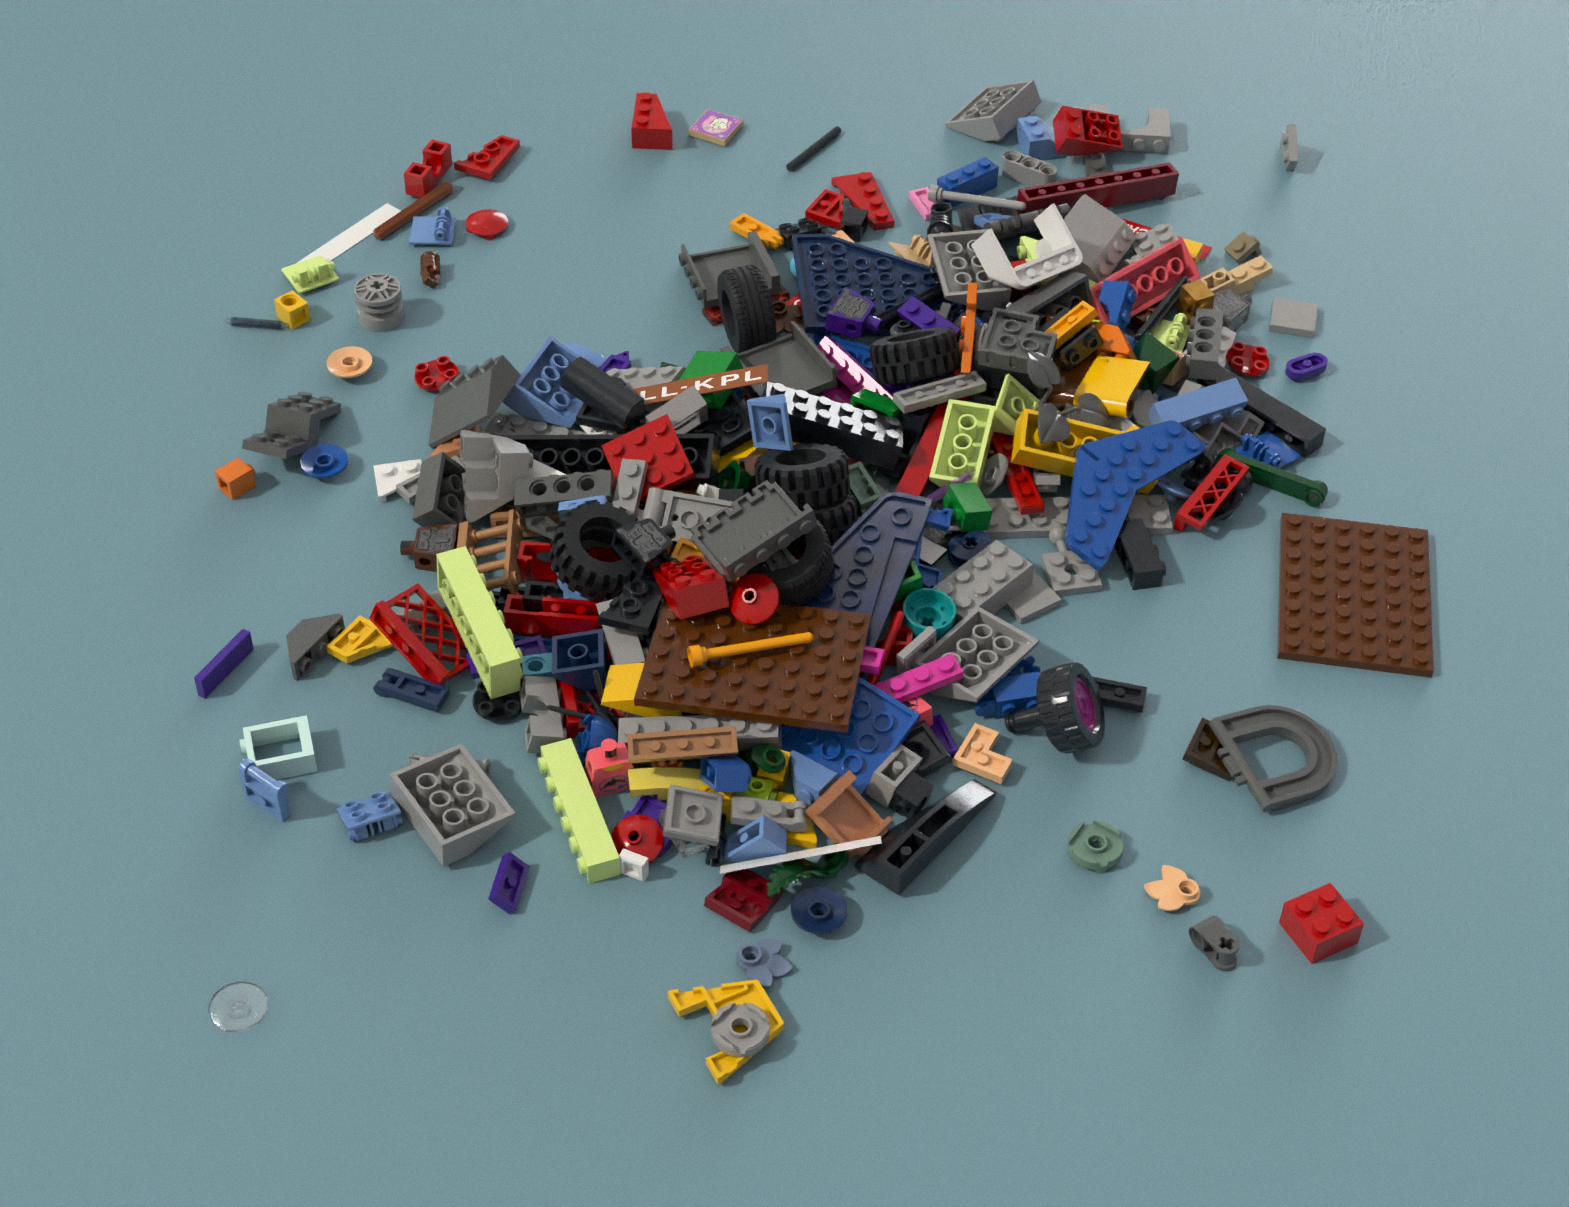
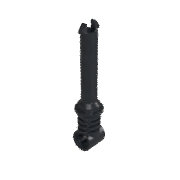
M946 202L933 204L930 208L931 222L927 228V237L928 234L954 232L952 227V206ZM931 254L930 276L932 279H935V284H939V276L933 255Z

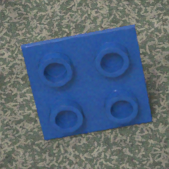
M1269 431L1255 438L1252 434L1243 435L1241 438L1243 444L1235 449L1238 454L1280 469L1301 458L1300 454Z

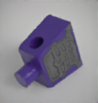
M845 287L827 312L825 329L860 338L867 328L878 332L883 320L874 316V302Z

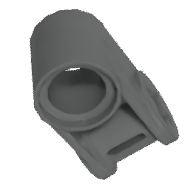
M1213 915L1189 928V936L1192 943L1201 950L1215 968L1221 971H1229L1236 966V953L1240 946L1239 941L1226 928L1219 917Z

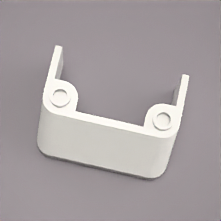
M1055 203L1051 204L1034 219L1043 236V239L1039 240L1035 245V252L1038 256L1036 259L1013 268L992 229L987 230L971 244L990 279L1019 290H1024L1074 269L1082 262V253Z

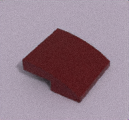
M749 869L731 871L723 876L721 885L705 897L704 906L750 932L774 907L782 896L784 889H781L779 894L770 898L767 895L769 890L767 883L770 881Z

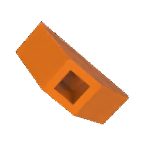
M1103 323L1093 325L1097 328L1104 344L1091 354L1137 360L1126 336L1118 326Z

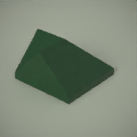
M1148 331L1145 332L1133 349L1137 360L1150 362V367L1139 386L1145 390H1150L1154 395L1181 358Z

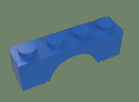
M1104 280L1098 300L1110 314L1108 324L1118 326L1125 335L1127 323L1131 320V310L1136 302L1137 293L1129 281Z

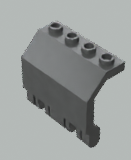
M1017 196L1007 198V200L1017 201ZM1065 203L1056 206L1064 219L1070 212L1069 205ZM980 204L959 209L957 213L962 231L982 230V227L974 224V215L997 213L1012 216L1008 219L1003 218L984 224L983 229H993L997 240L1002 242L1039 233L1040 231L1034 219L1044 209L1019 215L1015 209Z

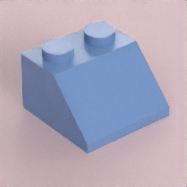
M1038 116L1018 118L1016 140L1025 155L1039 160L1067 157V155L1056 153L1054 129Z

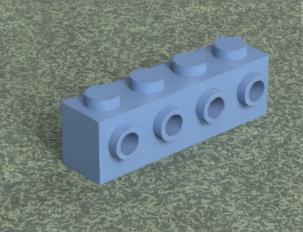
M1233 378L1153 403L1148 417L1152 425L1173 420L1187 430L1193 431L1206 423L1215 424L1222 420V418L1239 416L1243 412L1248 399L1237 378Z

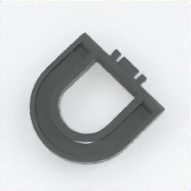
M1263 705L1215 717L1209 722V726L1223 746V748L1218 749V756L1223 758L1222 762L1231 777H1236L1234 780L1236 785L1246 784L1263 812L1307 801L1318 796L1327 788L1334 776L1337 767V753L1330 736L1316 721L1297 710L1277 705ZM1267 735L1283 736L1292 740L1301 748L1306 758V766L1298 771L1259 780L1237 743Z

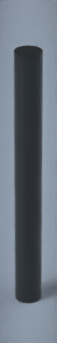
M834 127L786 165L787 170L793 171L841 133L840 127Z

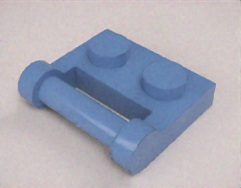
M244 759L238 768L244 797L284 822L291 816L288 805L289 800L286 796L289 791V785L282 780H275L257 768L256 763L252 760Z

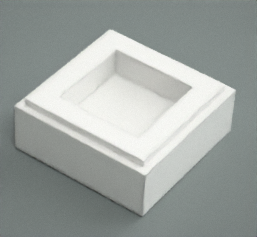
M623 848L619 855L620 873L645 882L649 876L648 858Z

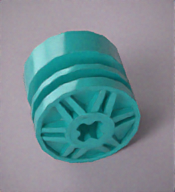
M934 588L918 589L910 593L903 603L902 612L904 613V619L902 624H905V626L913 631L912 641L927 627L930 626L936 629L937 643L953 628L956 606L952 598L940 590Z

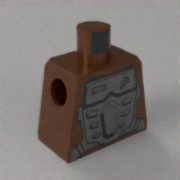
M457 524L419 527L416 531L415 541H401V555H413L415 568L418 570L437 572L436 554L457 549Z

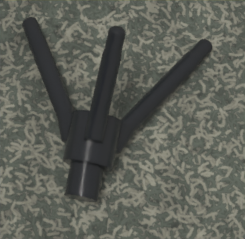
M593 670L594 681L601 704L603 688L598 671ZM590 690L585 691L588 699L597 710L593 715L609 719L617 729L619 726L612 719L614 716L610 713L609 708L603 705L600 706ZM547 706L548 710L584 719L587 715L558 706Z

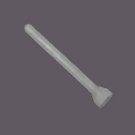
M931 185L928 190V200L938 203L943 201V199L1016 210H1024L1026 208L1025 202L945 191L939 185Z

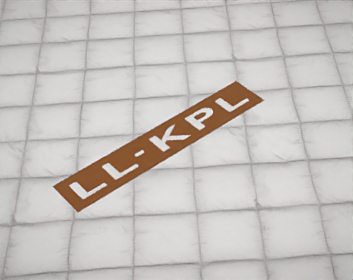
M769 364L635 388L634 392L644 398V404L671 400L693 385L700 394L764 383L768 382Z

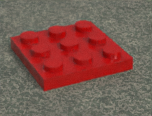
M668 414L601 445L616 481L618 480L622 459L646 460L648 468L640 503L647 500L649 488L669 490L696 477Z

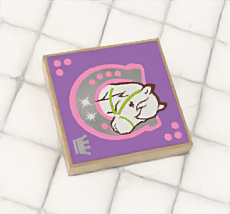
M707 109L689 128V136L725 147L743 127V119Z

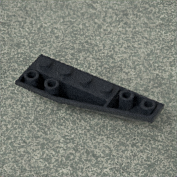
M973 779L891 828L881 838L882 843L873 845L855 863V868L895 894L900 895L996 796V792Z

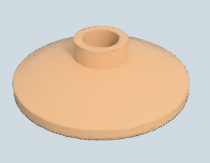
M355 346L335 350L328 356L326 361L329 372L341 378H353L363 375L371 368L373 363L372 356L367 350Z

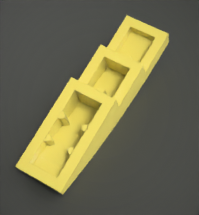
M671 767L628 769L631 797L657 794L658 800H667L670 784L697 790L698 786H707V784L700 779L701 769Z

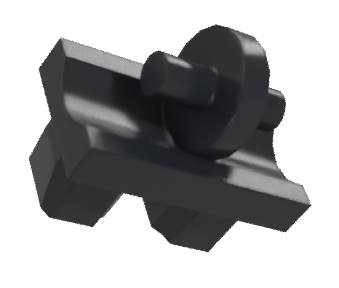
M1204 450L1198 458L1194 459L1181 472L1180 477L1185 479L1183 485L1195 491L1220 460L1215 459L1212 453Z

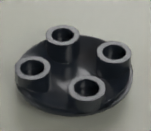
M480 682L473 695V708L479 716L493 722L508 721L522 711L520 691L490 699L483 682Z

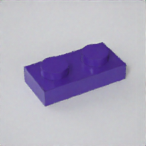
M511 852L502 855L488 900L508 914L516 911L530 866Z

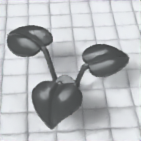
M1038 352L1026 353L1027 371L1031 381L1039 388H1047L1045 395L1038 402L1039 407L1035 409V411H1039L1038 433L1041 444L1061 442L1069 437V423L1062 415L1073 411H1080L1082 422L1106 427L1109 424V415L1103 402L1092 393H1084L1079 397L1080 406H1074L1063 411L1057 410L1052 403H1046L1053 390L1052 385L1055 386L1060 383L1059 370L1056 364L1047 356Z

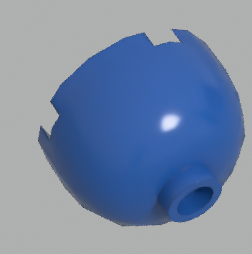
M587 714L582 721L586 728L584 732H579L576 751L579 759L582 760L581 764L583 767H585L587 752L590 749L601 747L603 740L613 739L618 743V730L605 717Z

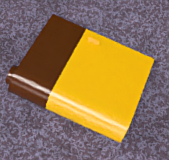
M1090 354L1070 371L1062 367L1059 372L1060 383L1055 386L1052 385L1053 390L1046 402L1052 403L1056 408L1064 409L1066 402L1080 406L1079 397L1084 393H1092L1103 402L1109 416L1130 418L1135 405L1134 393L1148 371L1150 362Z

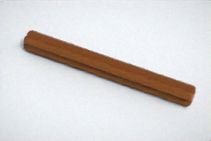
M447 181L443 182L373 230L374 237L382 240L413 219V216L419 215L453 191L452 184Z

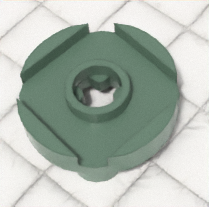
M1093 821V824L1084 825L1085 822L1076 825L1072 829L1068 841V856L1071 860L1096 873H1105L1108 868L1115 866L1120 861L1124 844L1120 839L1121 834L1114 826L1103 821ZM1100 843V848H1093L1090 844Z

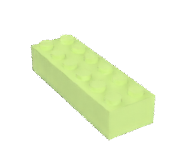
M466 546L436 554L438 589L490 699L520 691V679H523L520 663H523V655L520 648H515L513 644V634L504 625L505 620L502 611L497 610L495 607L496 602L492 591L488 592L486 589V580L483 573H479L477 570L478 566L475 556L469 554Z

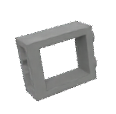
M693 385L645 416L646 423L668 414L676 433L687 434L708 420L707 403Z

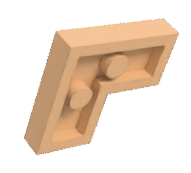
M974 723L953 758V766L1002 784L1012 767L1013 759L991 751L998 740L999 732Z

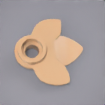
M1162 865V880L1144 884L1148 895L1159 900L1158 908L1165 911H1175L1183 905L1195 904L1201 894L1200 888L1194 880L1187 878L1184 871L1169 865Z

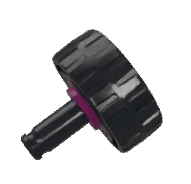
M1078 662L1062 664L1044 670L1037 680V706L1015 711L1013 714L1007 713L1004 719L1005 726L1010 733L1043 726L1052 745L1058 751L1065 754L1084 751L1098 746L1102 742L1105 732L1104 710L1098 688L1087 668Z

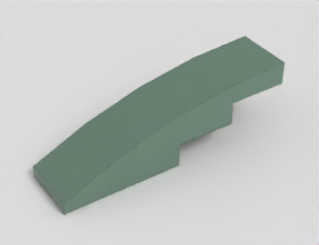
M861 461L849 465V492L857 500L859 518L882 497L881 492Z

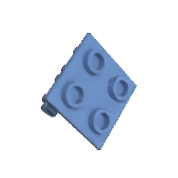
M441 207L438 210V217L413 216L409 244L452 245L456 217H451V212L447 207Z
M388 791L375 792L369 798L360 801H348L342 807L336 808L348 829L346 831L349 840L355 839V841H359L369 837L366 825L371 836H374L372 826L374 822L378 832L382 833L380 820L384 831L398 828V824L402 823L401 810Z

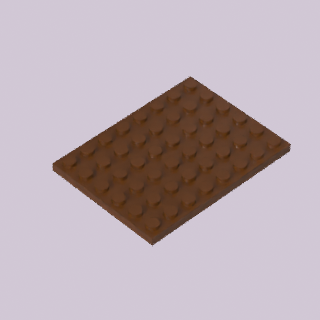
M1282 513L1280 518L1277 659L1432 678L1434 663L1428 530Z
M664 598L634 696V706L848 733L871 623V614L798 605L786 606L779 603L775 613L767 621L757 625H749L739 621L732 614L730 606L680 620L671 611ZM810 632L813 635V640L810 643L708 659L706 663H703V666L691 667L688 660V646L700 645V647L705 646L708 649Z

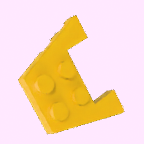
M758 979L724 983L719 988L705 989L704 986L693 987V991L679 992L678 989L668 991V999L679 1018L704 1007H707L714 1017L717 1011L727 1004L736 1002V1005H743V1002L761 1008L768 1017L770 1033L765 1046L784 1030L782 1018ZM737 1025L733 1030L737 1033H744L748 1028L744 1025ZM721 1051L707 1057L706 1065L717 1085H719L754 1055L735 1057Z

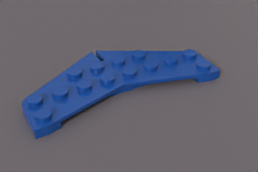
M1173 420L1082 444L1076 451L1065 532L1066 546L1099 572L1110 557L1135 492L1186 462L1189 463L1198 458L1207 445L1181 424Z

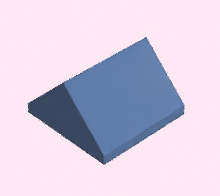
M779 394L747 400L754 447L793 450L785 395Z

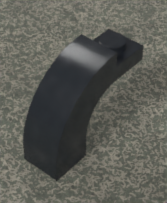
M923 408L905 414L902 412L900 421L903 422V449L894 470L877 466L878 472L884 473L885 476L890 478L903 476L930 422L931 410Z

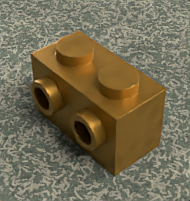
M1201 280L1181 285L1177 314L1184 313L1187 317V325L1190 326L1191 316L1196 317L1197 308H1213L1215 295Z

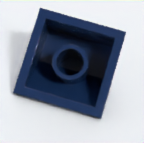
M603 629L552 636L553 678L583 691L596 690L593 670H597L602 688H605L610 662L609 647Z

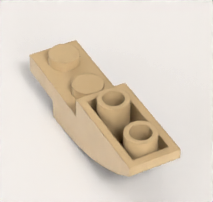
M1260 255L1228 272L1223 267L1198 280H1201L1214 295L1229 291L1236 296H1240L1254 290L1255 282L1272 275L1273 267Z

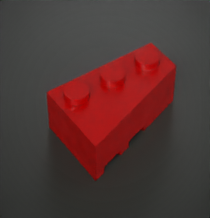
M649 92L636 94L631 126L632 149L673 150L672 128L657 94Z

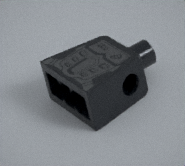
M647 518L615 529L611 546L640 578H643L669 556L673 544L672 539L676 537V532L669 524L660 528L653 519Z

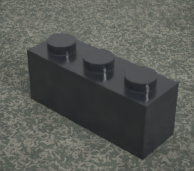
M1142 518L1124 520L1114 547L1132 589L1161 587L1163 576L1166 575V566L1164 561H1161L1159 558L1157 545L1153 544L1151 540L1150 529L1145 526Z

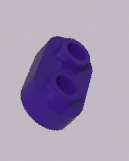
M1316 352L1291 359L1286 364L1285 374L1294 381L1321 374L1326 370L1328 359L1323 354Z

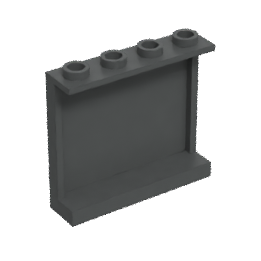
M756 231L748 232V244L689 255L685 245H681V253L678 254L680 266H684L686 278L689 277L690 286L692 289H695L696 299L701 301L704 308L719 306L717 280L723 270L750 264L761 269L770 295L781 294L780 275Z
M791 321V334L737 354L743 368L769 364L768 382L780 383L791 389L804 390L812 395L837 386L836 376H838V370L836 365L827 359L825 353L817 348L814 340H810L804 329L800 328L794 321ZM729 346L720 348V352H733ZM767 382L742 386L741 390L749 399L760 398Z

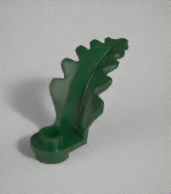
M768 743L753 746L744 755L739 756L749 766L753 762L762 770L771 774L781 772L786 764L783 752Z
M847 850L822 854L817 863L801 858L794 861L781 862L784 867L773 866L772 869L777 873H771L768 876L772 881L767 883L769 888L767 892L768 897L773 898L781 892L782 888L787 889L789 883L798 882L799 878H835L838 872L848 863L849 855Z

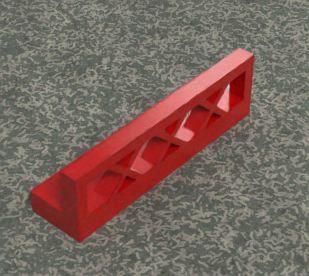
M1224 454L1177 512L1173 529L1182 533L1189 524L1201 531L1246 476L1250 467ZM1233 467L1240 472L1239 474L1228 475L1227 471ZM1222 482H1226L1227 489L1217 490ZM1210 497H1214V504L1205 505ZM1198 512L1203 514L1201 521L1194 518Z

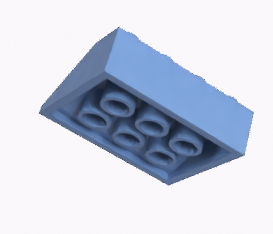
M549 336L502 403L521 416L571 428L584 402L561 387V380L566 368L580 356Z

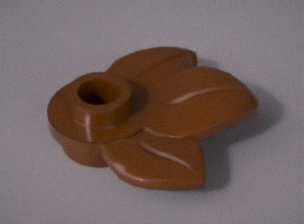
M779 300L772 302L776 320V334L782 330L792 333L791 321H794L802 328V323L799 319L802 318L801 306H787L785 302Z

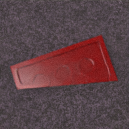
M872 172L831 177V185L834 188H838L840 194L844 195V198L850 200L852 207L869 210L868 225L874 231L894 228L895 220Z

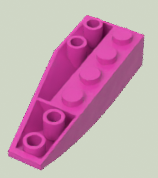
M825 336L818 344L817 348L825 353L827 359L834 363L838 370V376H836L837 386L820 392L824 397L832 398L833 401L842 404L845 402L850 404L852 395L866 388L893 399V394L883 384H879L874 379V375L839 343ZM835 394H836L837 396H839V397H840L842 400H844L845 402L836 399V398H835Z

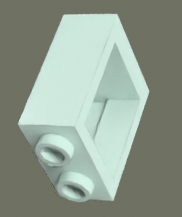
M307 715L243 728L244 739H239L242 755L247 754L248 759L255 762L257 768L275 780L318 772ZM300 738L303 752L258 761L255 759V746Z

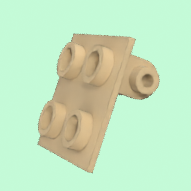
M914 235L910 246L894 242L888 243L895 249L894 252L897 255L923 265H931L932 251L930 244L921 235Z

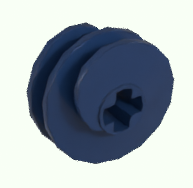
M976 530L957 534L951 538L948 544L949 560L954 565L961 567L992 543L991 537L983 531Z

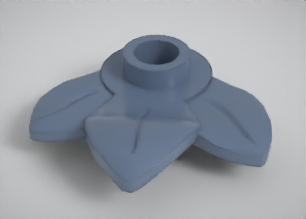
M763 939L756 945L746 944L741 947L736 955V963L742 970L747 971L748 979H758L763 988H770L773 978L784 977L792 971V965L778 954L782 947V941Z

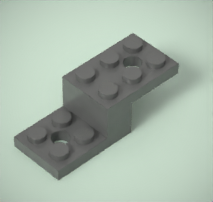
M298 392L297 395H288V398L277 399L276 402L268 404L266 426L263 433L253 434V436L243 439L242 449L284 459L303 453L318 444L320 420L340 413L341 403L333 402L331 397H312V394L309 392Z

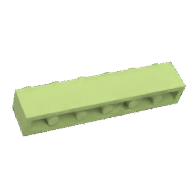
M572 739L540 746L541 757L537 758L541 774L546 773L547 775L545 783L548 792L554 793L553 804L556 813L561 812L563 816L560 818L563 831L570 834L568 841L571 852L573 854L577 853L579 857L576 858L580 874L585 873L589 884L621 875L620 857Z

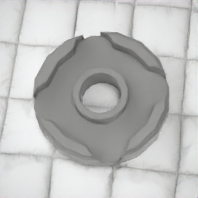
M736 1002L727 1004L719 1009L712 1019L711 1035L713 1043L720 1051L730 1056L745 1057L754 1055L762 1050L768 1042L770 1033L768 1017L761 1008L751 1003L743 1002V1005H736ZM737 1025H744L748 1030L744 1033H737L733 1028Z

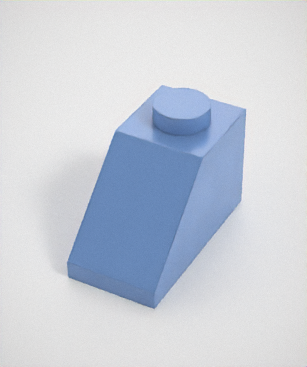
M795 750L790 752L789 774L794 795L797 800L805 801L810 806L837 780V773Z
M763 815L727 837V843L724 846V860L726 862L739 863L781 855L786 852L787 830Z

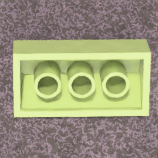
M949 399L929 480L944 488L945 485L947 486L948 483L950 484L951 481L953 482L954 479L956 480L957 477L959 478L960 475L967 471L972 479L966 483L976 482L980 489L994 431L995 406Z

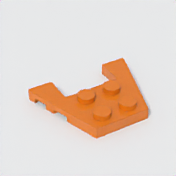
M968 282L966 316H961L960 330L961 335H964V339L959 340V355L962 357L961 373L970 374L972 368L978 283Z

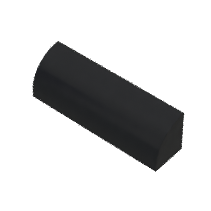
M578 357L566 368L562 376L561 387L623 430L645 417L643 397L583 357Z

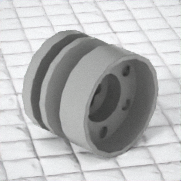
M375 273L364 276L354 285V296L357 305L358 322L361 327L368 331L386 332L401 325L404 320V307L401 284L397 278L389 274Z

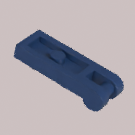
M387 668L382 674L383 679L378 680L373 687L374 692L379 696L385 697L388 695L435 712L440 710L450 695V689L447 686L393 668Z

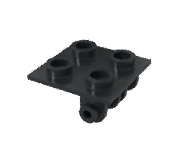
M802 218L798 220V223L792 225L791 223L780 224L779 228L775 230L781 236L786 237L787 240L784 241L785 248L793 250L792 234H826L822 229L827 228V226L810 218Z

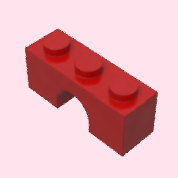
M431 139L422 150L423 163L413 162L404 172L407 195L421 198L436 186L453 164L450 143Z

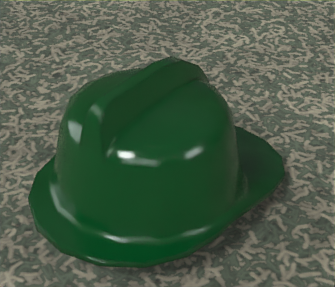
M736 460L730 462L727 467L718 473L717 488L744 489L746 494L755 483V478L745 469L741 468Z

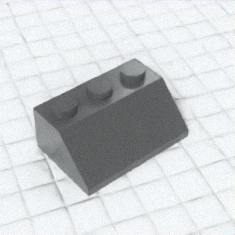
M444 452L422 461L412 520L422 527L457 524L459 532V523L467 521L464 514L465 492L462 489L461 474L466 473V470Z

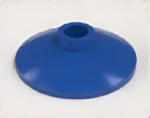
M334 444L313 446L307 449L300 458V466L303 472L315 478L335 476L342 472L348 464L346 451Z

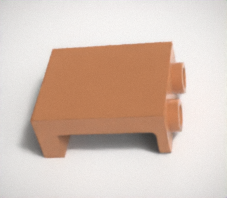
M850 770L838 778L805 812L833 843L840 844L877 836L882 838L889 831L886 826L893 819L890 816L882 819L851 785L856 777ZM873 846L847 850L849 860L857 854L862 857Z

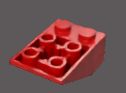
M1062 105L1053 119L1056 153L1082 156L1123 149L1119 115Z
M688 556L683 559L684 561L677 563L665 562L660 564L658 568L652 569V573L671 611L680 620L729 607L725 577L699 556Z

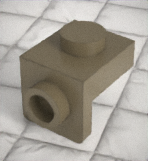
M1244 231L1224 248L1225 252L1238 264H1241L1253 252L1257 256L1262 254L1258 247L1260 242L1253 235L1249 237Z

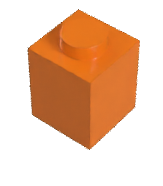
M240 458L234 459L215 471L218 489L232 500L256 487L255 470L249 463L246 464Z

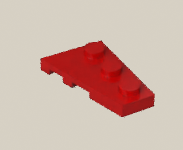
M501 135L483 146L484 149L478 153L472 152L468 154V159L456 161L454 163V170L492 180L520 148V140Z

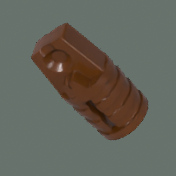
M426 251L420 257V273L423 284L434 289L439 283L440 256L436 252Z

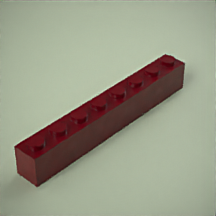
M1168 162L1018 189L1017 201L1025 202L1026 208L1016 211L1020 215L1041 209L1046 210L1054 203L1056 206L1067 203L1071 210L1084 194L1105 208L1175 195L1179 173Z

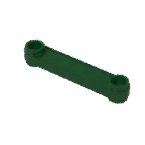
M1231 448L1223 449L1216 457L1217 460H1220L1225 454L1249 466L1253 483L1305 501L1310 506H1319L1327 496L1328 487L1324 482L1319 480L1313 481L1238 454Z

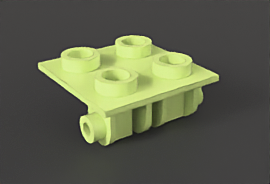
M321 255L281 269L299 294L339 280V277L333 271L336 269L334 262L325 261Z
M1184 313L1175 315L1173 322L1163 320L1152 335L1172 351L1182 353L1190 331L1186 315Z

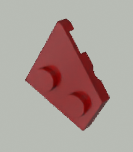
M824 189L805 210V218L819 221V223L840 230V220L843 217L844 195Z

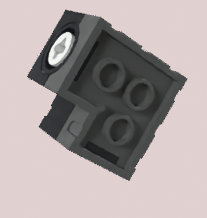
M994 307L979 349L977 374L987 383V389L1001 391L1005 376L1010 374L1036 398H1043L1047 388H1039L1031 381L1027 371L1026 353L1038 352L1054 362L1058 334L1037 331L1038 315Z

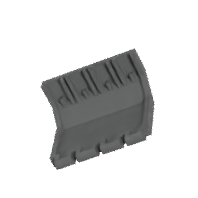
M766 480L752 489L753 497L746 493L732 502L733 510L726 506L709 517L712 522L711 524L704 520L690 530L693 534L691 540L710 565L724 576L725 580L731 582L745 575L748 570L766 561L771 555L782 548H786L792 541L803 534L809 533L817 526L813 509L806 504L803 506L804 511L801 512L776 482L770 484Z

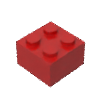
M1331 882L1284 902L1279 924L1311 964L1358 944L1364 926L1363 921Z

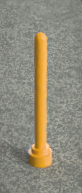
M810 632L708 649L705 646L693 645L688 646V660L691 667L703 666V663H706L708 659L810 643L813 640V635Z

